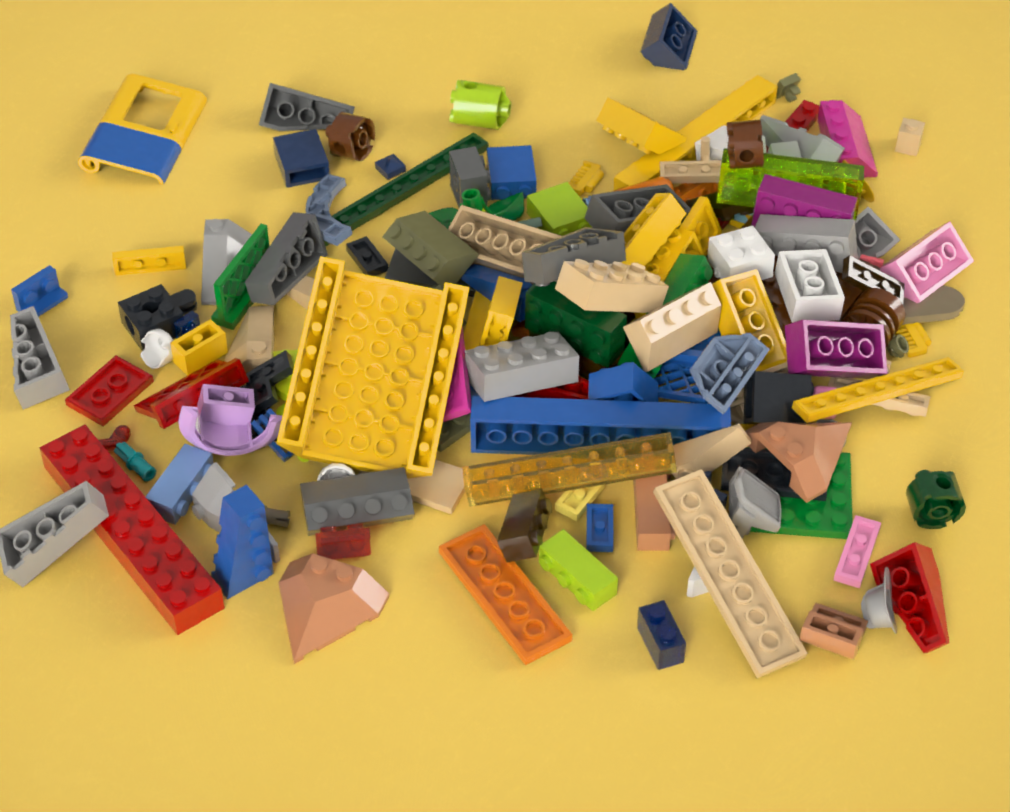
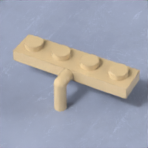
M707 136L701 138V161L660 162V177L669 179L672 184L752 182V168L730 169L729 160L710 161V138Z
M887 360V372L889 374L891 361ZM831 377L828 387L841 388L862 382V380ZM912 392L872 405L881 406L886 410L907 412L912 416L926 417L931 396Z

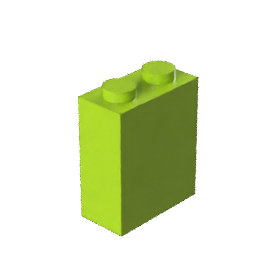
M568 182L527 195V214L531 219L541 217L542 226L538 227L541 230L564 236L584 227H592L584 218L588 208Z

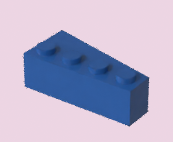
M248 485L233 491L222 499L219 524L222 528L221 532L217 534L216 543L219 545L218 553L214 554L213 563L216 565L215 571L211 572V577L220 586L223 595L227 599L258 582L266 580L274 574L265 506Z

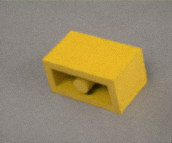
M211 319L170 342L173 363L187 376L228 353L226 334Z

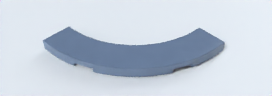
M327 174L314 187L313 194L308 197L305 212L306 214L316 215L323 240L338 246L352 235L351 227L331 217L330 206L335 196L346 186L345 178Z

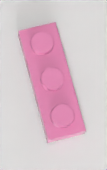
M855 515L833 581L860 588L881 522Z

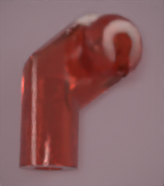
M120 425L114 430L110 438L100 439L99 441L107 451H112L116 448L117 443H127L131 436V431L129 427Z

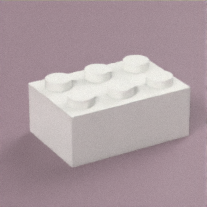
M827 250L779 251L775 276L791 322L794 323L800 320H840L845 297Z

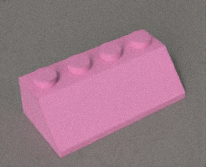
M948 222L931 230L881 266L880 271L904 283V297L919 303L973 263L974 260L951 222Z

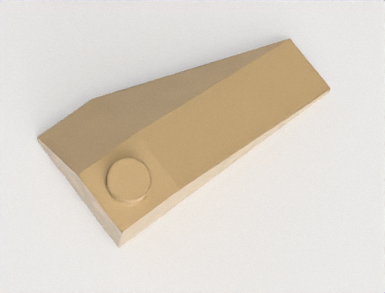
M274 306L249 307L224 361L229 362L234 358L240 359L245 373L274 357Z

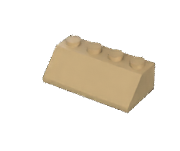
M710 282L690 290L625 325L623 329L643 370L648 372L716 334L719 325L721 302Z

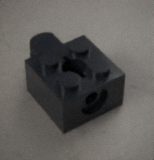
M160 284L119 301L118 307L121 323L143 351L145 343H142L141 340L150 330H164L169 333L172 339L186 334L184 315L197 310L195 292L190 289H184L169 295L163 285Z

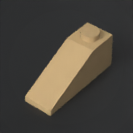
M736 424L670 446L668 470L676 479L700 469L703 472L714 471L750 445L751 438L740 424Z

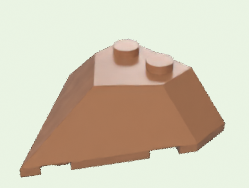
M852 422L759 423L745 432L751 438V444L748 446L755 453L767 448L792 472L789 486L807 503L827 492L830 479L836 468Z
M314 553L290 562L279 581V588L294 664L303 660V656L314 649L319 651L355 631V627L366 620L371 622L378 618L389 598V593L364 569Z

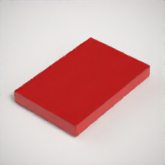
M115 355L65 399L66 406L104 427L154 382L153 375Z

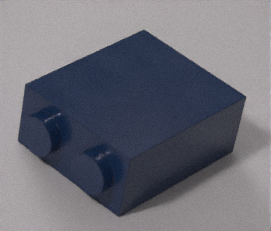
M316 129L273 137L275 157L286 188L319 182L327 174H330L329 162Z

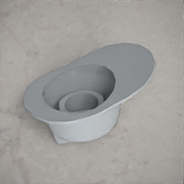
M886 567L884 583L865 593L861 602L863 618L868 620L867 628H892L893 632L897 634V625L892 606L891 577L889 569Z

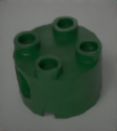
M921 470L915 474V479L907 486L906 496L912 516L921 528L941 529L947 527L946 522L952 520L955 523L965 513L966 505L955 473L952 471L930 472L929 470Z

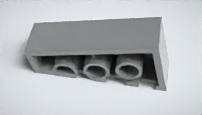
M34 306L10 315L11 339L13 341L12 356L14 359L13 376L15 378L14 392L22 409L24 410L69 391V386Z

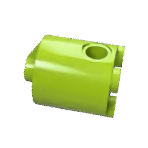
M457 80L456 90L451 92L450 102L454 103V107L450 112V122L499 130L510 116L511 101L506 95L504 86Z

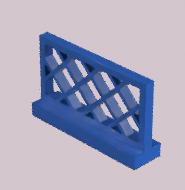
M687 349L662 364L660 371L657 373V375L662 374V376L654 378V380L659 383L658 385L666 383V385L658 387V398L690 403H708L702 395L695 394L700 392L697 385L690 387V384L695 383L693 377L685 376L691 375L689 370L703 351ZM680 377L683 378V379H681V380H678V381H675V382H672V383L669 384V381H671V380H674V379H677V378H680ZM684 386L687 387V388H685V389H683V390H680V391H673V390L679 389V388L684 387Z

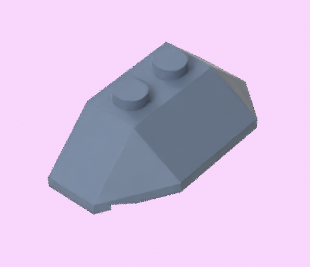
M751 333L716 336L710 341L689 371L702 397L720 413L724 414L770 349Z

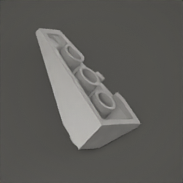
M229 219L205 220L202 305H216L213 284L252 235Z
M217 462L211 464L192 493L194 503L192 511L198 520L202 519L210 528L220 533L222 527L219 524L222 499L224 496L232 493L236 485ZM268 531L272 562L277 563L280 561L278 543Z

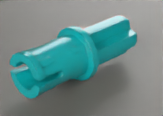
M126 442L116 444L114 453L126 463V467L129 470H134L145 482L155 477L157 470L144 460V455L141 452H136Z

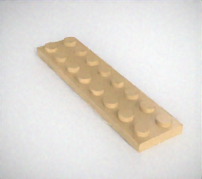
M700 469L655 487L653 493L757 679L805 658L808 654L703 470Z

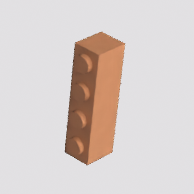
M634 453L633 486L637 551H669L670 540H675V531L653 493L655 487L667 483V479L671 477L665 453Z

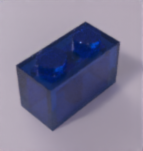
M665 600L639 607L637 629L657 669L661 670L684 663L686 642Z

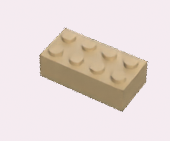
M575 259V262H563L555 289L584 310L650 313L663 305L669 286L660 280V276L647 272L645 266L638 263L625 265L614 261L613 264H607L599 260H595L594 263H588L581 259Z

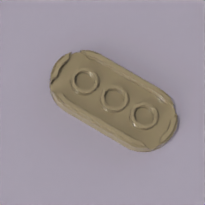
M944 285L919 303L904 297L903 306L906 316L902 325L956 318L964 309L965 299L959 291Z

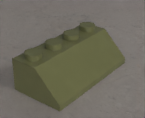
M426 211L397 218L382 236L443 288L445 282L456 284L479 256L475 250Z

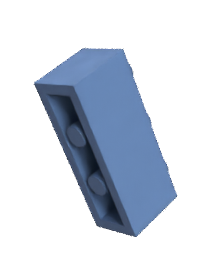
M184 444L146 495L148 501L166 522L176 525L181 516L187 513L189 505L193 501L192 493L211 464L214 463L212 453Z

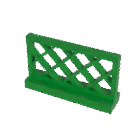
M261 223L213 284L217 309L212 314L211 320L215 324L234 330L247 313L249 307L253 305L245 281L270 246L267 225Z

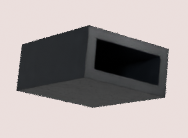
M754 371L744 386L743 424L757 425L766 422L806 423L792 409V405L795 400L813 395L812 375Z

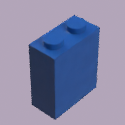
M531 145L487 148V169L491 177V183H489L491 200L506 199L520 192L523 193L524 198H527V195L536 192L537 180Z

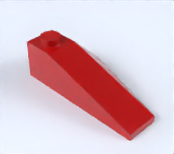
M913 542L870 563L876 586L884 583V571L888 567L891 577L893 611L905 623L907 631L922 652L927 654L949 644L940 574L932 549Z

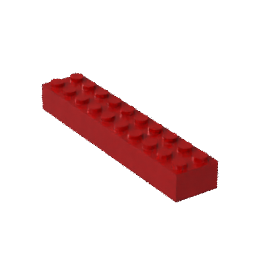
M86 424L39 447L44 468L64 493L87 481L104 495L109 516L93 530L177 635L225 609L220 586Z

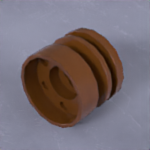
M870 288L858 297L842 322L884 325L885 347H887L894 334L903 324L906 313L903 304L891 292L881 288Z

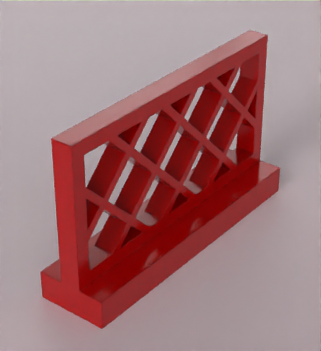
M234 358L229 362L217 359L133 406L136 412L157 419L159 426L165 429L179 421L182 406L197 407L203 384L240 387L249 382L240 359Z

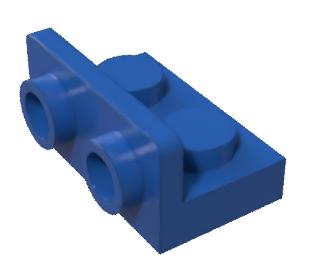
M50 265L11 289L16 310L19 312L34 306L38 317L68 298V293L59 286L56 269Z

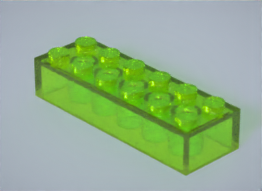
M723 149L716 203L755 207L759 186L764 175L767 174L857 197L853 220L857 219L864 182L863 165L764 153L763 167L730 169L728 149Z

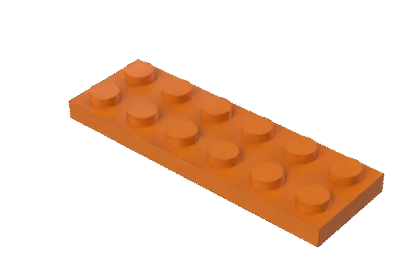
M485 524L439 546L440 555L525 665L572 642V633L514 561L506 562L497 539Z

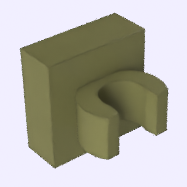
M797 73L779 80L777 84V99L785 96L789 103L797 99L795 95L801 92L797 86L801 80Z

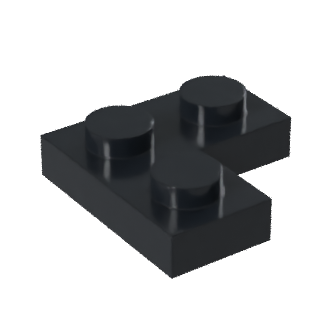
M286 350L246 373L249 380L246 383L247 388L254 389V411L257 414L278 402L275 384L293 374L292 356Z

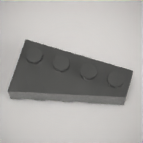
M584 227L522 252L524 281L535 283V286H548L550 282L558 280L564 261L575 262V259H581L588 263H594L595 260H599L607 264H613L614 261H626L624 232Z

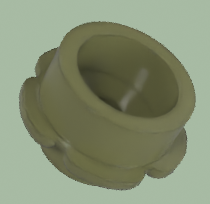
M894 335L886 348L890 355L902 358L908 352L909 345L904 336Z

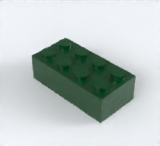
M550 282L548 286H535L534 283L525 292V328L539 335H544L547 332H559L576 353L609 368L624 351L626 333L623 327L626 325L627 315L614 311L584 310L555 289L557 282Z

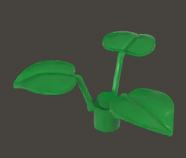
M467 189L461 195L463 203H460V206L464 205L480 211L484 209L486 213L514 221L519 219L524 213V197L522 192L499 200L489 207L484 203L478 189ZM443 208L429 214L448 229L458 210L456 208Z

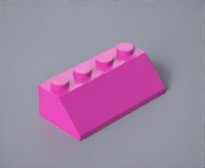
M842 100L820 101L817 120L820 133L845 148L832 175L842 167V161L845 160L862 177H877L878 172L861 116Z

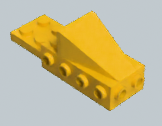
M700 196L679 229L673 230L667 238V242L654 254L653 260L645 266L647 272L660 276V280L664 282L680 254L707 256L709 238L720 235L722 232L708 197ZM634 312L636 319L646 315V313Z

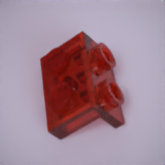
M363 523L347 525V530L337 531L336 526L321 527L320 533H315L317 555L333 560L371 555L370 529L363 528Z

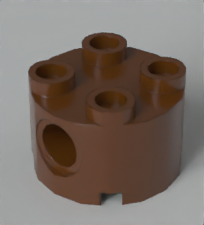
M340 112L332 125L329 124L325 132L329 141L330 154L356 161L366 159L373 148L370 145L371 139L375 140L373 121L363 116Z
M761 120L727 122V148L730 169L763 167L764 152Z

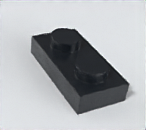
M367 236L346 244V251L365 275L376 276L387 272L388 263Z

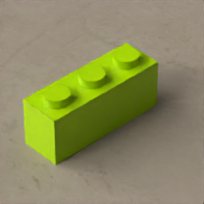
M564 529L540 545V566L545 571H549L554 575L559 584L564 588H568L582 605H586L594 611L617 595L618 577Z

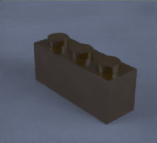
M542 488L512 495L497 540L506 562L537 557L539 547L543 542L544 531L547 529L549 515L552 513L551 501L545 497Z

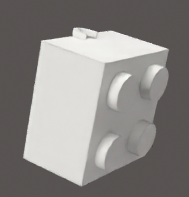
M753 225L709 238L708 261L714 268L716 278L720 277L723 279L756 269L761 280L773 277L775 254Z

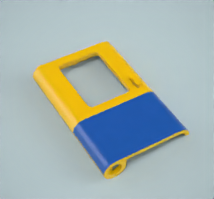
M128 74L78 159L79 166L88 173H96L100 169L101 163L155 177L158 179L159 184L164 185L207 102L205 95L194 89L137 74ZM144 88L181 97L168 124L163 130L123 120L137 94L141 93Z

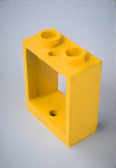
M502 276L498 277L479 346H490L507 341L514 320L522 282Z

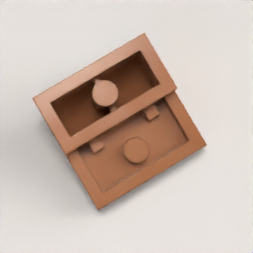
M815 603L802 626L800 641L854 660L866 631L868 620Z

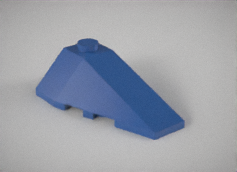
M478 264L471 265L460 278L490 301L492 300L499 276L522 282L514 319L518 322L525 320V292L533 284L525 282L524 278Z

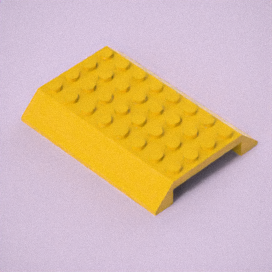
M320 256L276 444L300 458L327 464L340 463L352 469L367 472L404 467L407 479L432 476L470 287L445 282L442 291L344 270L345 261Z

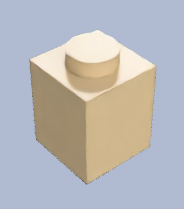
M903 118L895 152L917 156L925 122Z

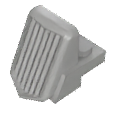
M738 467L729 482V517L741 538L749 534L751 526L771 532H778L781 527L780 495L748 470Z

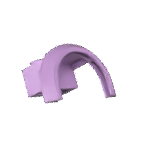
M203 384L197 407H181L179 429L185 439L198 448L213 454L235 456L253 452L272 443L278 437L282 415L271 414L265 430L252 440L251 419L255 409L254 389ZM197 417H198V431H197V429H196V427H195V424H196V421H197Z

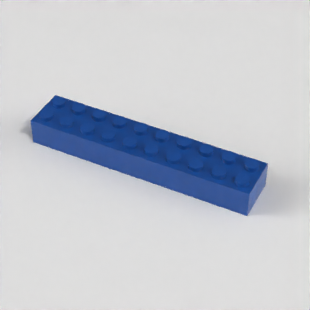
M472 396L470 418L471 453L633 458L634 453H665V459L669 460L670 446L730 427L731 412L729 407L722 414L711 404L526 397H505L484 402L480 396Z

